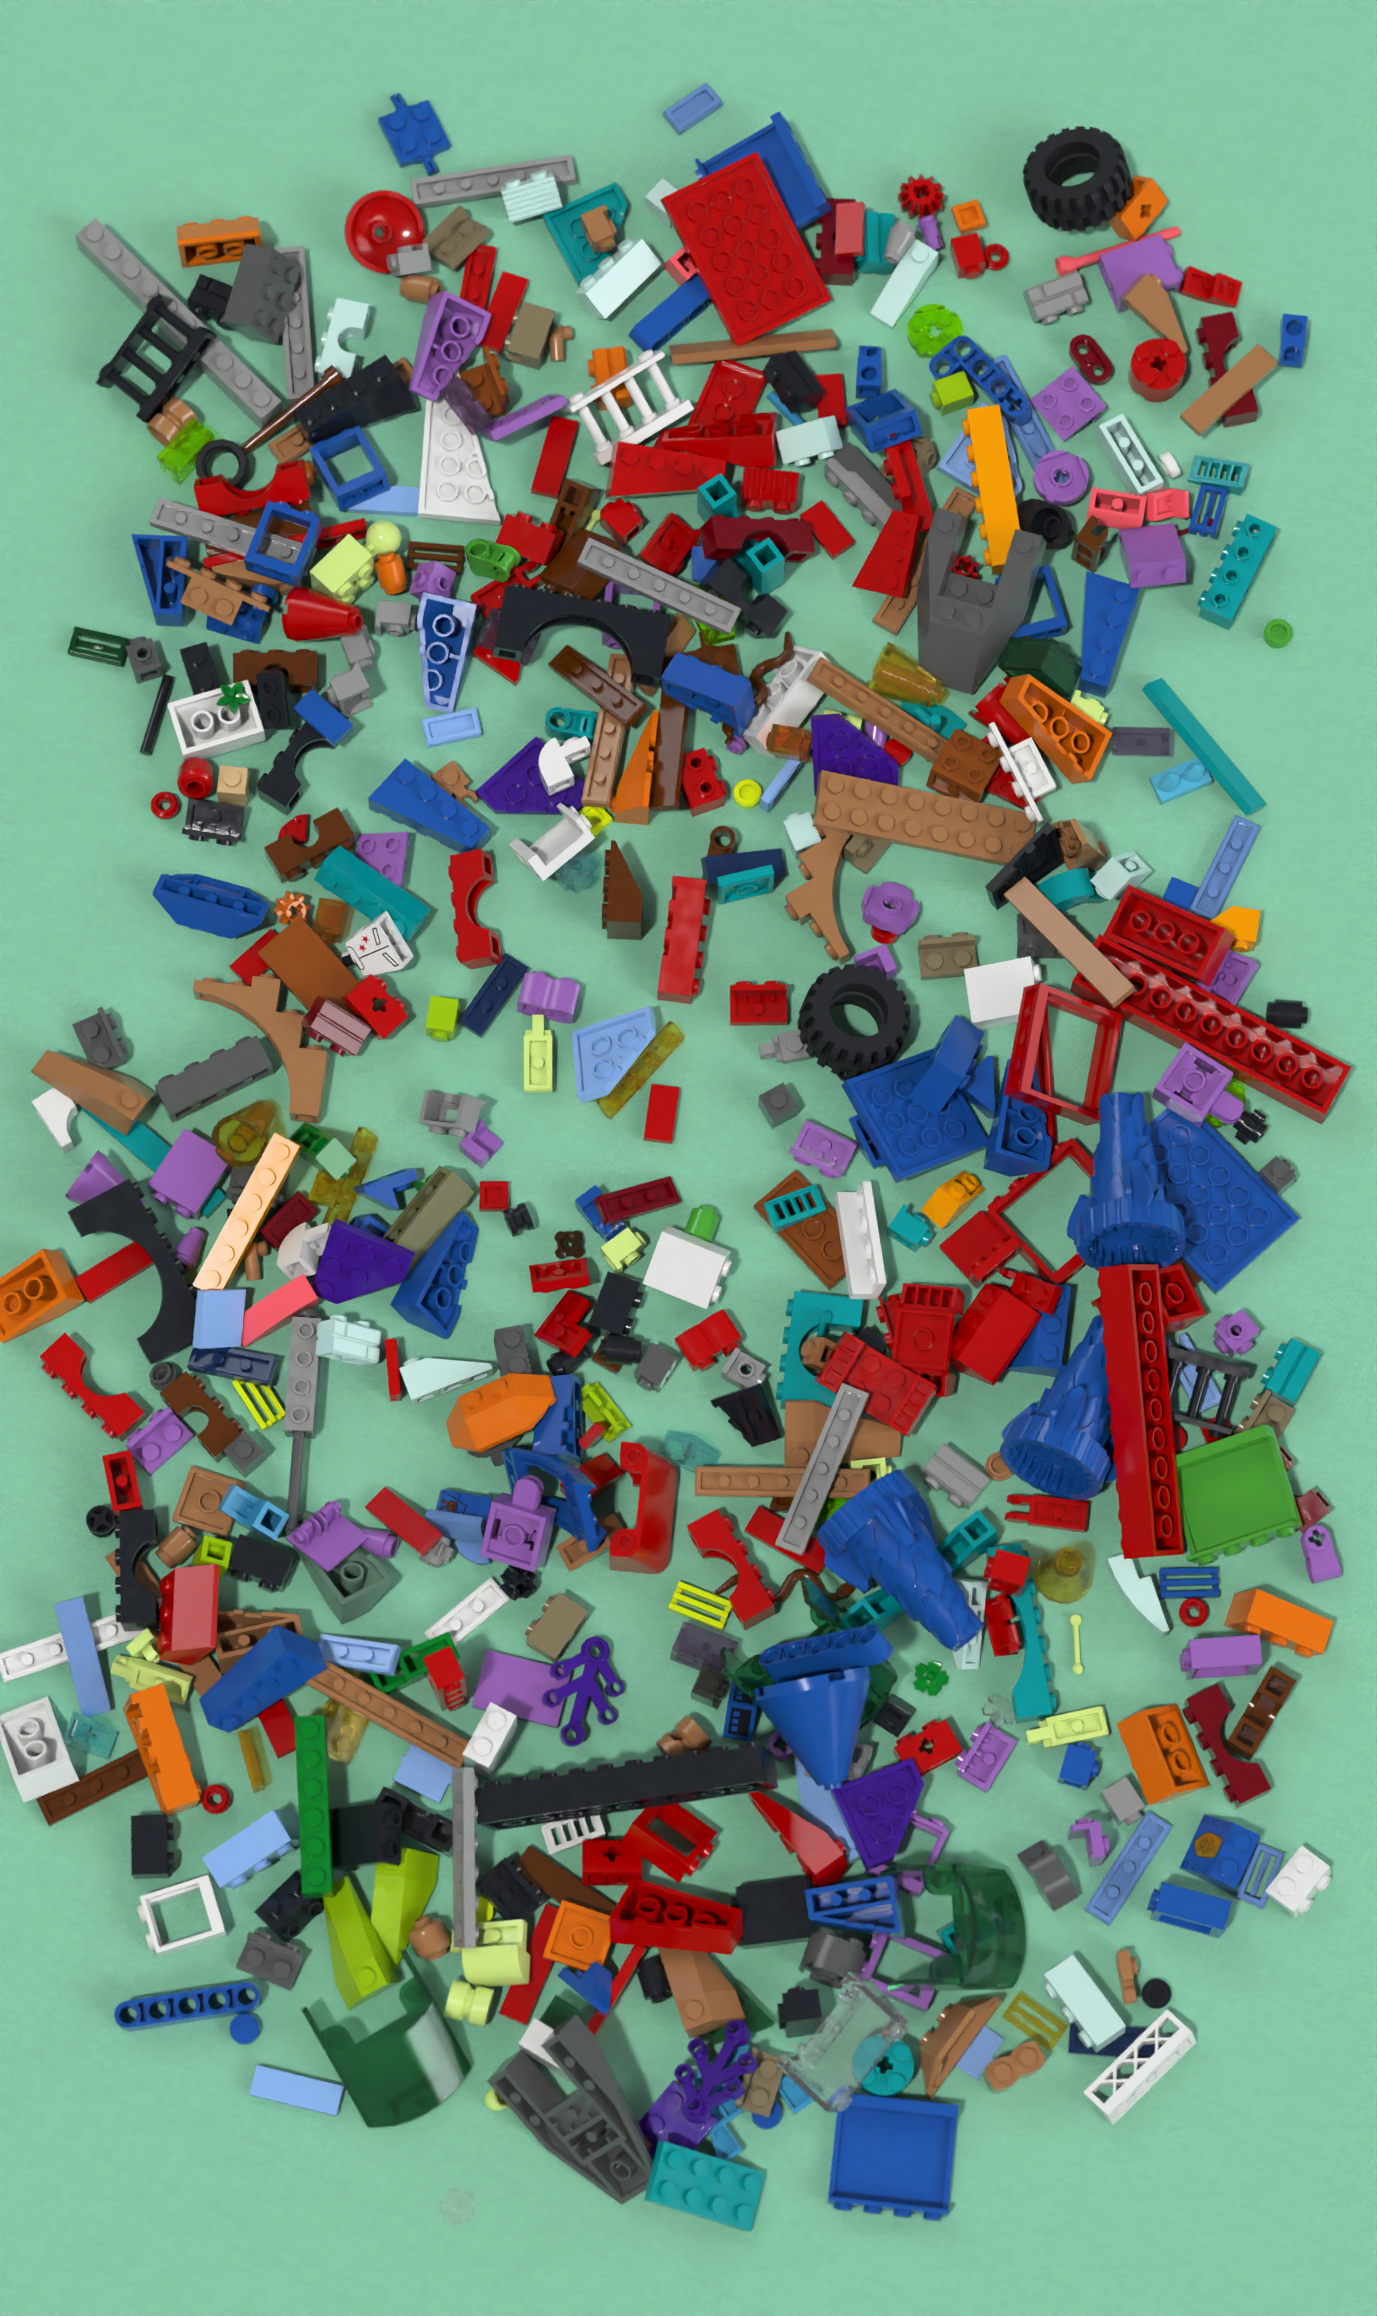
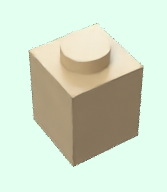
M220 765L217 785L219 802L247 805L250 785L248 768Z

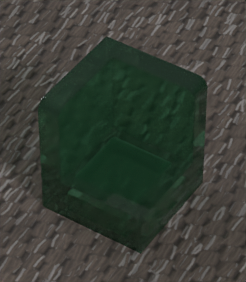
M555 1995L542 2015L540 2022L554 2030L558 2025L575 2014L580 2018L581 2010Z

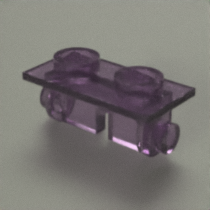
M457 376L450 381V385L439 391L472 436L492 423L489 417L490 413L484 409L478 400H475L474 394L467 387L464 379L461 380Z

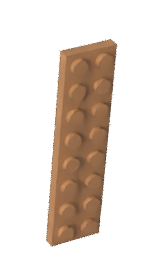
M822 770L818 776L812 827L1005 866L1034 836L1035 821L1030 823L1025 812Z

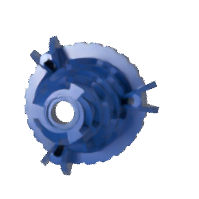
M1126 1092L1106 1093L1099 1099L1100 1140L1096 1144L1097 1149L1094 1152V1176L1090 1178V1198L1085 1194H1081L1078 1197L1069 1218L1067 1236L1074 1241L1076 1252L1085 1264L1095 1268L1097 1271L1101 1267L1126 1264H1158L1159 1268H1166L1182 1256V1253L1185 1251V1240L1188 1238V1232L1182 1213L1176 1209L1168 1195H1164L1163 1173L1158 1171L1156 1153L1153 1152L1150 1122L1146 1123L1144 1096L1141 1092L1134 1094Z
M1099 1315L1093 1317L1083 1340L1075 1348L1066 1366L1061 1365L1051 1388H1045L1039 1403H1032L1013 1418L1001 1434L1004 1440L999 1451L1001 1453L1000 1457L1013 1474L1036 1489L1069 1500H1087L1100 1494L1105 1483L1114 1481L1117 1477L1116 1464L1113 1460V1435H1110L1111 1432L1107 1431L1111 1422V1407L1108 1402L1109 1385L1105 1372L1107 1362L1106 1351L1103 1345V1319Z
M899 1469L888 1473L861 1490L828 1518L817 1532L818 1543L826 1552L824 1564L830 1571L851 1586L858 1588L863 1594L871 1589L872 1577L887 1596L892 1595L906 1614L914 1622L919 1621L922 1627L930 1632L944 1647L957 1652L985 1627L966 1602L963 1590L950 1574L953 1569L936 1549L939 1544L936 1541L927 1505L920 1496V1492L903 1470Z

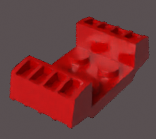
M903 1283L901 1299L897 1307L891 1360L936 1385L938 1390L934 1396H952L956 1375L949 1373L954 1323L955 1315H963L964 1294L959 1288Z
M845 1331L814 1380L836 1395L842 1383L869 1393L863 1411L908 1438L938 1390V1387L920 1375L914 1374Z

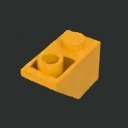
M1232 906L1210 922L1225 928L1235 937L1230 946L1233 951L1241 953L1248 952V950L1253 951L1261 910Z
M964 1170L939 1186L921 1211L940 1229H943L955 1221L984 1192L985 1188L979 1184L975 1176Z

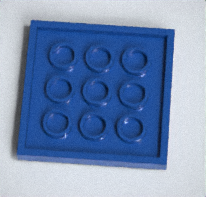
M933 1049L848 1079L841 1085L895 1183L982 1151L987 1147L988 1139L958 1088L937 1116L908 1098L910 1092L920 1081L918 1079L919 1075L923 1070H926Z

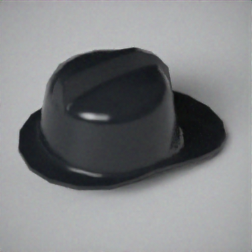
M1033 498L1025 500L1017 506L1020 530L1041 535L1047 542L1046 549L1060 547L1075 533L1072 530L1070 517L1060 506Z

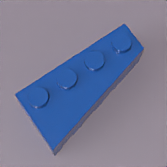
M1086 571L1082 612L1079 691L1105 699L1140 587L1131 588L1130 584Z
M406 758L368 798L370 810L378 814L380 812L399 824L409 826L423 836H429L438 840L440 844L459 853L482 849L491 839L490 828Z

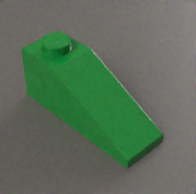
M305 1122L289 1137V1139L303 1146L299 1154L301 1157L326 1176L336 1181L339 1178L345 1177L351 1171L352 1165L357 1161L334 1136Z

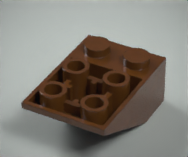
M611 840V850H605L603 902H608V904L602 903V929H607V939L641 940L642 894L616 841Z

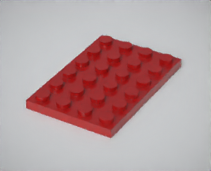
M757 152L660 200L732 343L740 346L832 300Z

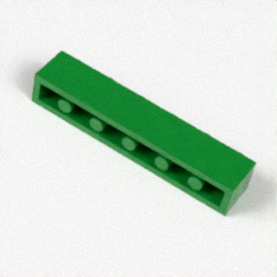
M324 1715L296 1716L294 1720L302 1894L305 1899L334 1897L327 1723Z

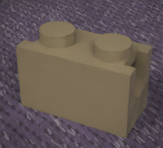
M523 302L521 310L515 311L512 326H515L512 335H507L504 344V350L509 353V362L537 370L540 369L555 325V310Z
M560 1592L555 1598L552 1596L548 1598L541 1609L544 1612L543 1616L538 1622L533 1620L525 1632V1635L528 1636L526 1645L553 1663L559 1660L588 1618V1611Z

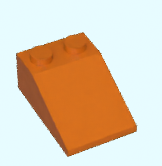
M42 1249L0 1278L1 1343H6L64 1315L84 1301L61 1251Z

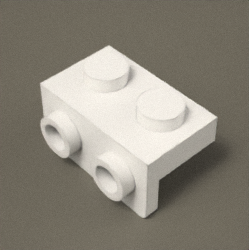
M1301 1845L1265 1892L1269 1897L1287 1909L1290 1916L1295 1919L1299 1914L1304 1915L1313 1904L1311 1899L1316 1892H1323L1332 1879L1329 1877L1331 1875L1330 1866Z

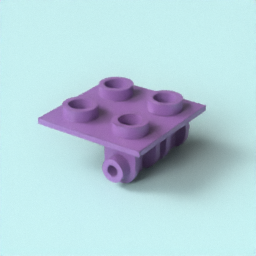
M1071 366L1030 399V402L1063 442L1090 420L1096 422L1102 416L1100 412L1107 407L1074 366Z
M409 832L359 834L355 857L401 888L404 886L402 879L403 872L406 871L404 864L407 863L406 851L410 844L408 842Z
M336 1500L328 1501L325 1506L315 1512L313 1516L309 1517L306 1522L297 1527L286 1538L287 1541L327 1572H330L369 1538L368 1535L340 1514L339 1511L342 1508Z

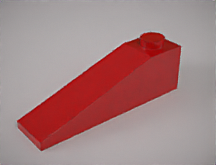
M760 1792L748 1793L752 1804L774 1833L780 1832L778 1836L789 1854L797 1853L796 1859L802 1866L801 1870L815 1888L836 1885L848 1867L844 1856L847 1850L838 1839L833 1841L825 1831Z

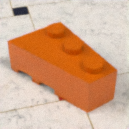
M1254 1589L1234 1594L1224 1626L1248 1635H1260V1639L1268 1641L1272 1645L1282 1648L1286 1647L1294 1650V1653L1300 1657L1311 1659L1312 1656L1324 1653L1334 1622L1262 1590Z

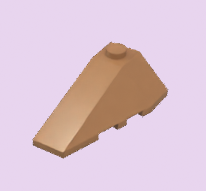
M785 1400V1467L808 1466L830 1413V1407L824 1406V1403L815 1400ZM860 1417L841 1464L854 1460L900 1457L901 1433L881 1421Z

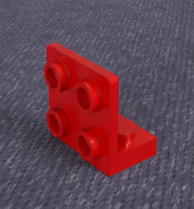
M983 1211L975 1214L940 1244V1250L976 1289L1020 1252L1021 1243L1015 1236L1008 1239Z

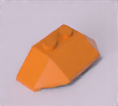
M509 1373L459 1396L446 1422L453 1448L481 1453L531 1430L544 1416L548 1407L557 1401L551 1378L548 1375Z

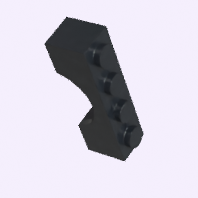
M306 722L300 730L298 728L294 730L289 738V746L285 751L281 750L276 755L273 761L274 767L269 774L264 773L257 784L259 799L285 815L290 813L303 794L301 783L295 775L296 767L301 758L315 749L336 748V746L333 747Z
M155 1509L119 1511L120 1521H115V1537L120 1538V1549H115V1564L120 1566V1577H115L116 1594H120V1605L115 1607L116 1622H121L124 1632L144 1631L146 1628L159 1630V1600L156 1593L144 1589L136 1581V1567L139 1560L147 1551L158 1545V1516Z

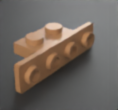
M176 556L175 559L168 557L166 566L191 577L180 603L228 625H232L242 601L269 612L271 603L267 602V596L256 591H252L251 594L241 590V584L230 579L223 582L215 578L217 574L209 569L201 567L199 571L190 567L191 562L180 556Z

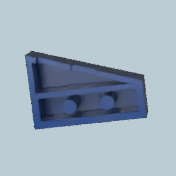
M677 652L661 676L664 694L693 711L697 707L712 716L710 721L718 725L719 721H722L735 729L733 734L741 738L756 714L751 682L742 675L731 674L717 665H708L692 655L686 656Z
M955 1015L941 1034L929 1057L930 1062L926 1070H923L919 1075L918 1079L920 1081L910 1092L908 1098L937 1116L957 1088L962 1090L970 1078L969 1073L977 1062L975 1059L984 1046L980 1042L985 1032Z
M573 1374L549 1376L557 1401L548 1407L544 1416L535 1425L532 1451L555 1456L574 1466L582 1465L583 1448L578 1444L583 1436L582 1380Z
M892 1875L805 1890L808 1917L814 1925L906 1939L898 1881Z

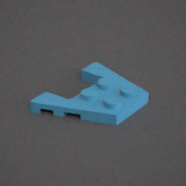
M748 2045L736 2047L725 2069L737 2064L739 2056L745 2052L751 2054L752 2048ZM700 2071L695 2073L694 2077L697 2090L703 2084ZM783 2073L778 2093L795 2115L814 2102L816 2097ZM744 2074L734 2079H738L742 2083ZM725 2083L715 2087L711 2095L724 2090ZM733 2099L712 2108V2113L720 2120L709 2132L716 2157L726 2161L732 2160L743 2152V2149L726 2126V2124L745 2112L735 2108L736 2100Z

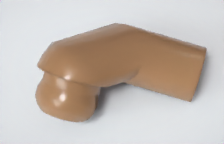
M570 325L557 326L550 337L551 362L564 361L563 340H571L573 338Z
M253 1241L245 1254L244 1264L247 1281L261 1279L259 1256H266L268 1254L266 1241Z

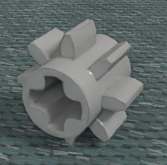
M442 1536L423 1556H420L419 1560L435 1568H439L442 1562L448 1564L453 1554V1549L449 1547L451 1541Z

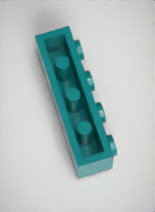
M1246 514L1243 522L1237 521L1231 535L1235 539L1232 545L1226 544L1220 557L1224 561L1220 569L1214 568L1208 581L1212 585L1208 592L1205 590L1202 592L1197 606L1201 607L1200 618L1224 629H1230L1276 534V526L1250 514Z
M340 845L324 860L314 878L324 889L338 896L347 905L368 917L370 921L387 911L406 943L421 929L431 911L429 907Z

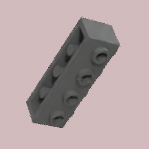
M258 1036L241 1038L235 1043L234 1047L226 1051L225 1049L217 1050L209 1056V1059L201 1063L198 1061L187 1065L183 1072L175 1076L169 1074L158 1081L159 1084L155 1085V1090L171 1122L181 1119L274 1073L272 1063Z

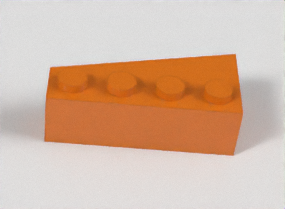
M1026 674L1010 678L999 702L1027 734L1032 737L1034 742L1071 784L1090 781L1112 732L1031 675Z
M162 1683L130 1694L123 1711L136 1746L139 1749L140 1757H142L143 1765L147 1771L162 1815L170 1816L196 1807L200 1801L199 1796H202L201 1787L198 1780L193 1778L189 1755L184 1750L181 1734L176 1725L164 1684Z

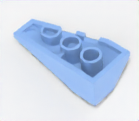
M798 1759L795 1760L794 1764L803 1819L825 1831L833 1841L838 1839L847 1850L844 1856L848 1866L861 1860L832 1798L831 1790L825 1791L824 1785L817 1786L812 1778L806 1777L805 1768Z

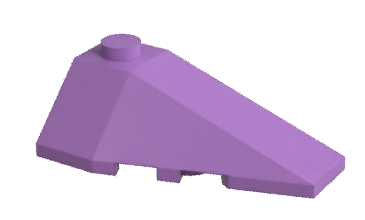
M445 290L431 296L422 320L409 391L431 402L435 401L453 378V374L461 364H464L474 347L483 339L491 313Z

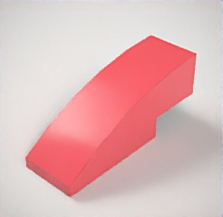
M304 1274L272 1292L244 1312L241 1341L244 1349L291 1323L292 1318L296 1317L303 1308L314 1307L319 1304L318 1297Z

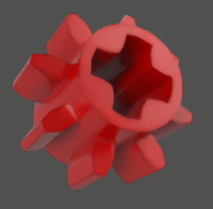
M958 554L953 573L979 580V574L976 571L979 570L980 564H973L970 554L967 557H960Z

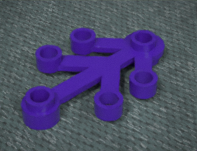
M600 1637L588 1638L583 1642L579 1654L564 1662L554 1663L549 1670L550 1676L554 1680H562L568 1675V1671L585 1664L582 1676L556 1690L546 1691L541 1699L542 1704L546 1708H554L560 1703V1700L577 1692L569 1723L563 1726L560 1731V1740L567 1747H575L584 1740L585 1732L581 1722L589 1696L598 1711L597 1720L600 1724L610 1725L616 1719V1712L608 1706L594 1680L596 1669L599 1670L606 1682L605 1692L609 1697L615 1698L621 1695L624 1691V1685L616 1678L607 1661L610 1655L609 1645ZM591 1647L598 1648V1657H593L590 1654ZM556 1666L563 1668L564 1674L562 1676L555 1674L554 1668ZM611 1683H616L619 1686L618 1693L610 1691ZM548 1694L555 1696L556 1702L554 1704L547 1702L546 1696ZM603 1711H608L611 1714L610 1721L603 1720ZM568 1730L575 1733L576 1738L574 1741L567 1739L566 1733Z
M732 2020L726 2025V2040L712 2067L707 2056L708 2047L700 2038H695L689 2042L687 2048L697 2062L703 2084L699 2092H697L693 2082L695 2073L688 2064H680L676 2067L674 2075L682 2084L687 2097L682 2108L683 2116L687 2121L702 2124L710 2118L712 2108L731 2099H739L744 2094L743 2085L738 2079L734 2078L743 2074H750L756 2070L758 2063L753 2055L744 2053L739 2056L737 2064L725 2069L735 2048L746 2045L751 2038V2031L743 2021ZM701 2046L698 2051H694L696 2047ZM747 2061H751L749 2065L744 2066ZM688 2071L687 2075L681 2077L684 2072ZM725 2083L724 2090L711 2095L715 2087ZM738 2086L735 2091L730 2092L733 2087Z

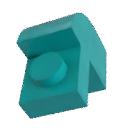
M1088 868L1065 871L1038 884L1040 892L1059 911H1067L1079 903H1102L1107 900L1096 892V886L1090 880L1097 873H1089Z

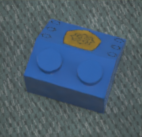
M1203 1815L1179 1869L1233 1894L1261 1835L1233 1822Z

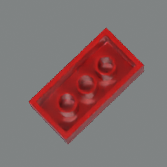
M1128 885L1103 935L1132 952L1207 987H1210L1235 938L1225 928Z

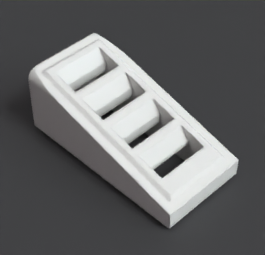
M600 1815L553 1822L541 1826L549 1855L582 1845V1840L606 1837ZM588 1818H591L595 1830L589 1833L585 1821ZM576 1822L580 1823L583 1832L581 1837L577 1835L574 1826ZM567 1825L572 1837L570 1841L566 1840L563 1827ZM557 1829L561 1844L557 1846L551 1830Z

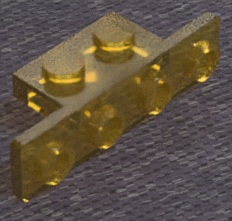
M669 1021L650 1041L609 1095L600 1097L597 1100V1105L607 1118L612 1119L684 1040L683 1034L674 1022Z
M358 1127L350 1151H348L357 1161L352 1165L351 1171L345 1177L339 1178L336 1181L318 1170L307 1200L312 1204L328 1207L322 1224L329 1223L332 1226L335 1219L347 1223L357 1196L354 1187L361 1185L378 1137L365 1127Z
M343 1669V1671L356 1678L360 1675V1672L357 1670ZM328 1699L322 1709V1714L325 1716L327 1723L328 1756L349 1765L369 1720L336 1701Z

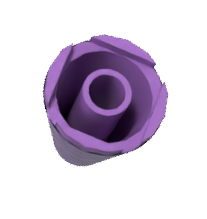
M98 1150L64 1197L81 1205L126 1181V1179L106 1156ZM141 1198V1201H142V1203H143V1205H144V1204H145V1200H144L143 1198Z

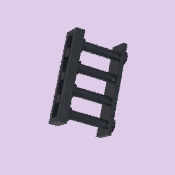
M159 293L150 299L146 306V312L110 363L102 367L99 372L100 377L96 381V384L109 389L114 384L139 404L140 410L136 416L145 423H148L157 413H163V406L177 394L217 337L214 332L199 326L197 329H192L167 308L173 299ZM160 317L187 338V344L182 351L177 352L151 331ZM144 340L171 360V367L166 374H161L136 354ZM129 362L155 382L156 388L150 396L146 397L120 376Z
M1166 1345L1167 1364L1170 1365L1168 1379L1171 1402L1181 1368L1184 1369L1185 1364L1196 1367L1195 1372L1198 1373L1186 1416L1172 1413V1420L1209 1430L1208 1436L1218 1439H1224L1226 1435L1232 1436L1233 1429L1225 1427L1236 1385L1240 1384L1241 1379L1248 1381L1250 1368ZM1214 1371L1224 1374L1223 1380L1226 1381L1214 1424L1197 1420L1208 1377L1212 1376Z

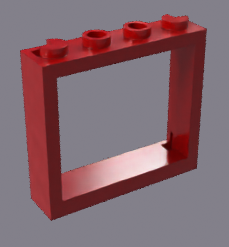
M1042 983L1024 987L1004 1095L1085 1126L1099 1123V1099L1102 1095L1108 1093L1111 1088V1075L1117 1056L1116 1047L1121 1033L1122 1014ZM1046 1005L1097 1024L1083 1108L1031 1089Z
M1072 1137L1066 1143L1062 1141L1051 1149L1052 1155L1050 1156L1047 1171L1031 1173L1024 1179L1021 1177L1017 1178L1008 1187L1010 1191L1001 1198L998 1195L987 1206L988 1210L986 1216L1008 1239L1015 1236L1021 1243L1018 1254L1045 1282L1059 1285L1066 1284L1086 1266L1080 1256L1075 1254L1053 1274L1000 1216L1068 1157L1072 1159L1089 1179L1091 1176H1094L1093 1160Z

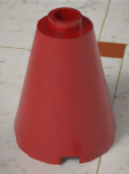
M294 587L290 590L284 602V605H288L287 614H282L283 631L288 639L296 642L354 635L363 624V617L357 607L308 587Z
M1009 675L1003 679L1007 684L1010 680ZM1000 682L975 706L978 710L977 712L971 709L967 714L988 729L989 724L994 722L1002 738L1014 746L1031 737L999 702L1007 684L1004 686Z

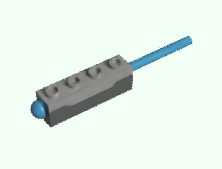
M774 390L768 394L767 399L793 426L806 423L797 413L791 414L787 407L780 402L778 394ZM849 442L838 452H834L835 456L826 458L824 477L832 487L837 486L843 492L842 495L850 506L855 505L862 512L861 516L870 526L874 525L881 533L892 511H902L899 500L894 501L890 483ZM921 533L918 535L916 548L922 541Z

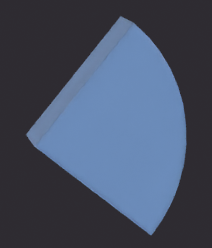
M464 1540L455 1541L458 1552L465 1559L477 1565H490L489 1558L480 1556L482 1543Z

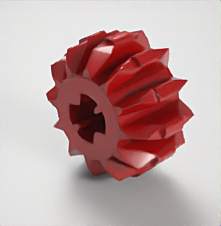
M921 173L918 176V180L910 175L908 183L901 184V192L898 194V201L902 203L900 209L902 212L909 211L908 217L910 219L915 215H918L919 219L924 217V215L928 216L931 214L934 217V211H941V202L944 201V194L940 192L942 189L940 183L933 184V176L925 180Z

